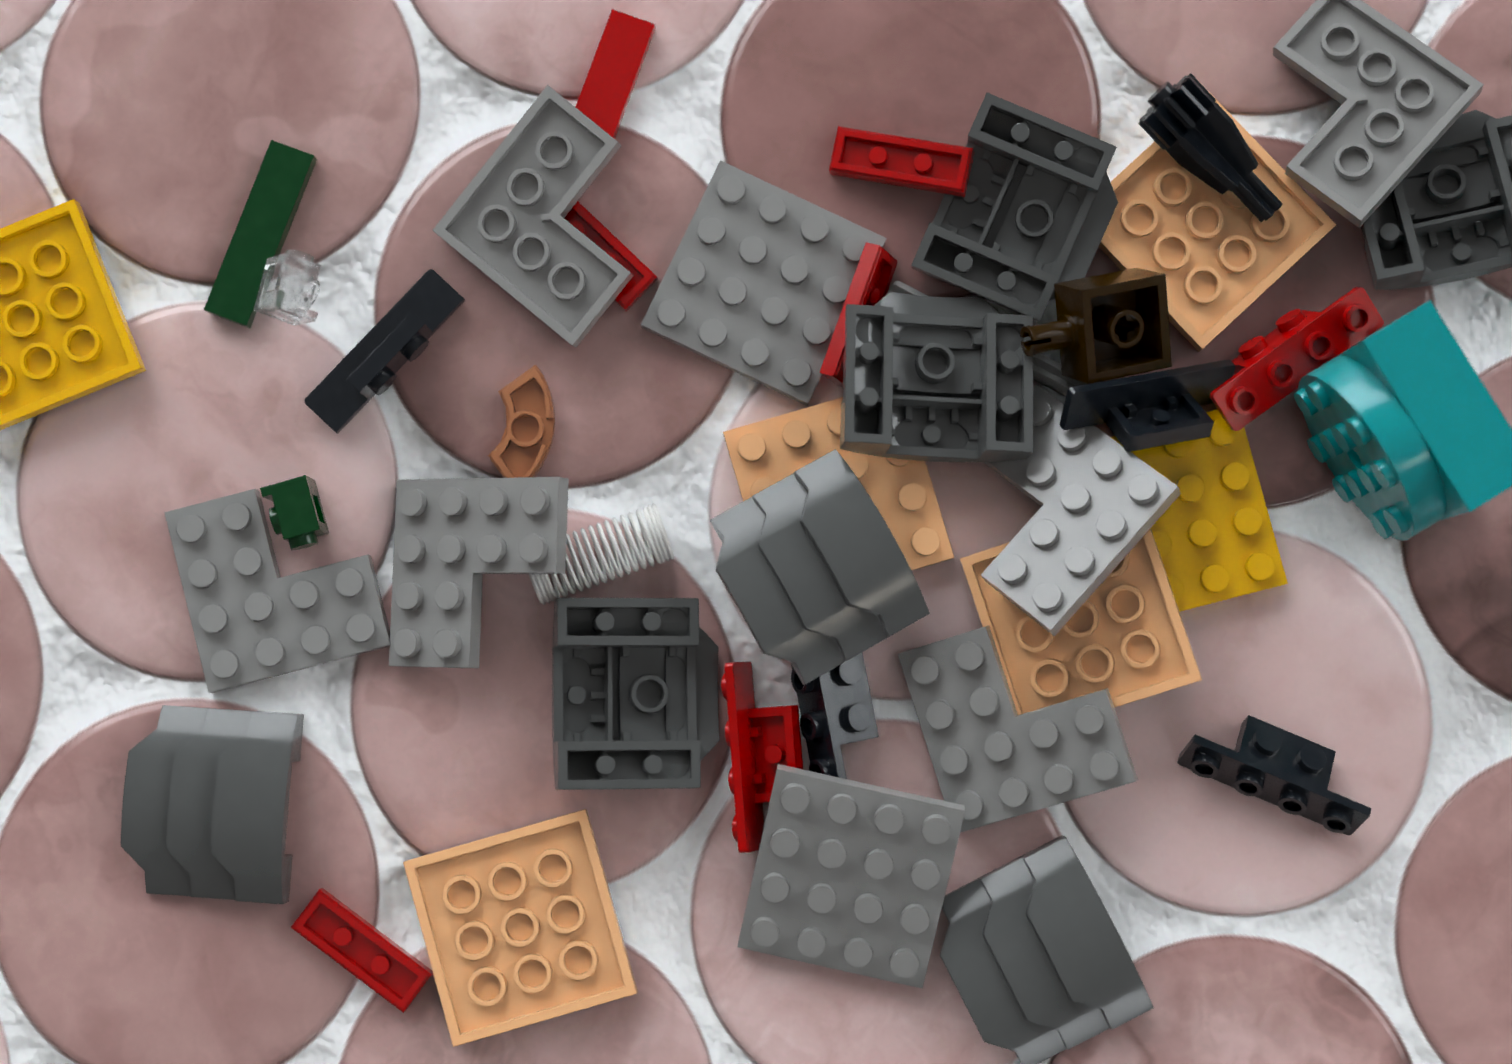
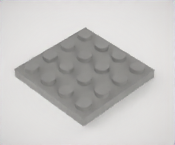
M720 160L644 316L641 328L808 406L821 379L822 374L819 372L865 243L880 245L883 248L887 238Z
M778 764L738 947L923 988L965 814V805Z

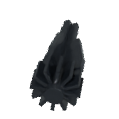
M1192 73L1188 76L1185 75L1173 86L1169 81L1163 84L1148 99L1147 102L1151 107L1139 119L1140 122L1138 124L1183 168L1222 195L1228 190L1233 192L1260 222L1272 217L1274 212L1281 208L1282 202L1254 174L1253 170L1257 168L1258 162L1230 116L1215 103L1216 99Z

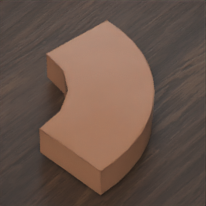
M537 365L531 367L499 391L506 407V428L500 443L488 457L504 478L535 477L542 468L551 448L555 427L553 399L548 384Z

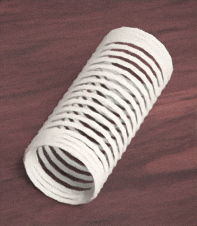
M653 503L652 506L648 504L647 507H643L649 530L639 509L636 510L643 538L633 513L629 511L628 517L636 543L625 516L621 514L620 520L628 546L615 517L612 518L622 554L609 521H604L614 557L602 526L597 522L596 527L607 562L593 526L589 525L588 529L599 565L585 529L581 528L580 532L592 570L576 531H573L572 534L581 558L584 573L571 539L567 534L566 543L572 557L577 578L567 554L565 566L569 581L566 574H559L561 583L557 574H551L553 588L548 574H529L540 603L545 605L546 602H554L555 599L560 598V593L564 597H567L568 591L571 594H575L576 588L582 592L584 585L590 589L592 586L591 581L594 585L598 586L599 578L602 582L606 583L607 575L613 581L615 573L618 577L622 578L623 570L626 574L630 575V565L633 571L638 572V562L641 568L646 570V560L650 566L654 567V557L660 564L664 563L665 560L668 562L670 559L673 560L674 554L656 504Z

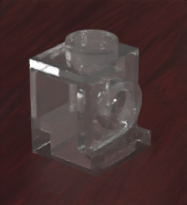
M287 250L285 254L267 258L254 311L294 326L315 322L318 312L310 310V307L316 301L319 294L320 282L317 279L321 265L313 263L314 257L310 254L298 250Z

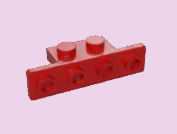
M1353 288L1322 312L1300 309L1289 311L1276 321L1277 328L1264 337H1254L1238 349L1240 355L1231 360L1236 366L1235 375L1210 393L1211 400L1231 430H1241L1296 390L1303 376L1363 341L1384 325V320L1364 288Z
M731 662L725 663L721 690L723 697L727 700L728 708L725 739L727 745L731 748L732 761L728 783L735 801L732 833L735 841L738 842L739 853H750L758 851L764 829L763 803L770 802L778 764L803 769L798 705L755 708L752 663Z

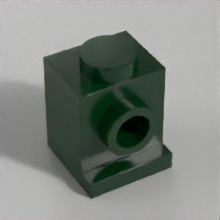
M304 475L260 488L262 497L274 502L275 507L269 508L272 527L276 535L282 534L283 539L289 542L291 550L314 546L318 544L317 536L329 533L314 479Z

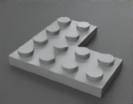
M1316 0L1274 46L1273 56L1342 105L1286 166L1285 174L1360 228L1481 94L1484 84L1362 0Z
M547 85L432 231L569 344L577 347L634 275L564 219V217L622 145Z
M1036 384L1033 388V453L1025 460L983 463L1041 507L983 571L981 576L989 585L1055 637L1179 497L1181 492L1177 485L1133 453L1127 452L1122 445L1094 425L1064 431L1059 425L1064 403Z
M517 477L397 480L389 666L479 668L483 574H565L568 478Z
M257 489L164 512L208 693L227 690L390 646V629L370 555L280 577L260 492Z
M989 625L898 654L944 801L965 805V814L960 833L1138 780L1109 689L1106 688L1018 715Z

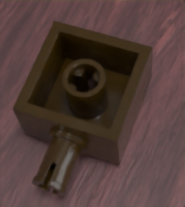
M1133 268L1055 283L1057 321L1034 326H1023L1020 331V337L1030 336L1031 340L1020 342L1027 356L1060 349L1062 376L1087 384L1172 367L1166 274Z

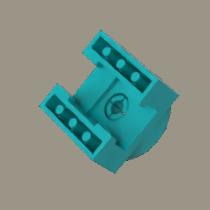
M1431 300L1300 379L1298 391L1294 393V399L1303 413L1312 436L1307 439L1310 451L1319 462H1326L1335 476L1332 479V484L1339 497L1346 503L1352 500L1371 521L1374 529L1382 538L1387 539L1391 536L1397 540L1406 541L1440 520L1475 510L1512 487V428Z

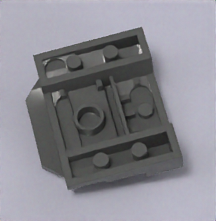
M986 93L968 134L966 147L973 148L974 157L965 197L944 195L933 222L929 223L911 267L1024 315L1033 316V319L1040 321L1048 302L1055 299L1054 284L1085 278L1118 204L1106 172L1117 147L995 95Z
M1478 110L1462 114L1363 223L1361 230L1365 242L1364 250L1375 290L1407 289L1444 284L1512 267V115L1495 119Z
M889 292L874 306L847 304L845 312L840 449L879 457L934 462H999L1027 459L1033 453V356H1027L1024 353L1020 342L1031 340L1030 336L1020 337V331L1023 326H1033V316L999 314L983 298L933 297Z
M836 449L710 520L722 541L715 569L741 612L762 653L789 661L803 686L930 614L917 581L889 527L861 482Z
M699 598L555 599L552 646V737L555 790L701 788L700 761L720 741L718 715L719 647L699 627Z
M162 705L157 729L129 750L122 804L121 847L145 871L147 894L228 899L240 902L285 904L289 902L293 855L285 854L292 762L300 761L304 714Z
M1061 835L945 895L942 910L949 922L940 956L983 1041L1015 1051L1021 1064H1039L1109 1028L1113 1030L1154 1008L1114 923L1065 836Z

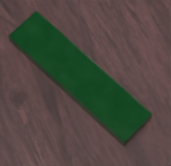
M271 140L204 311L251 328L317 159L314 155Z

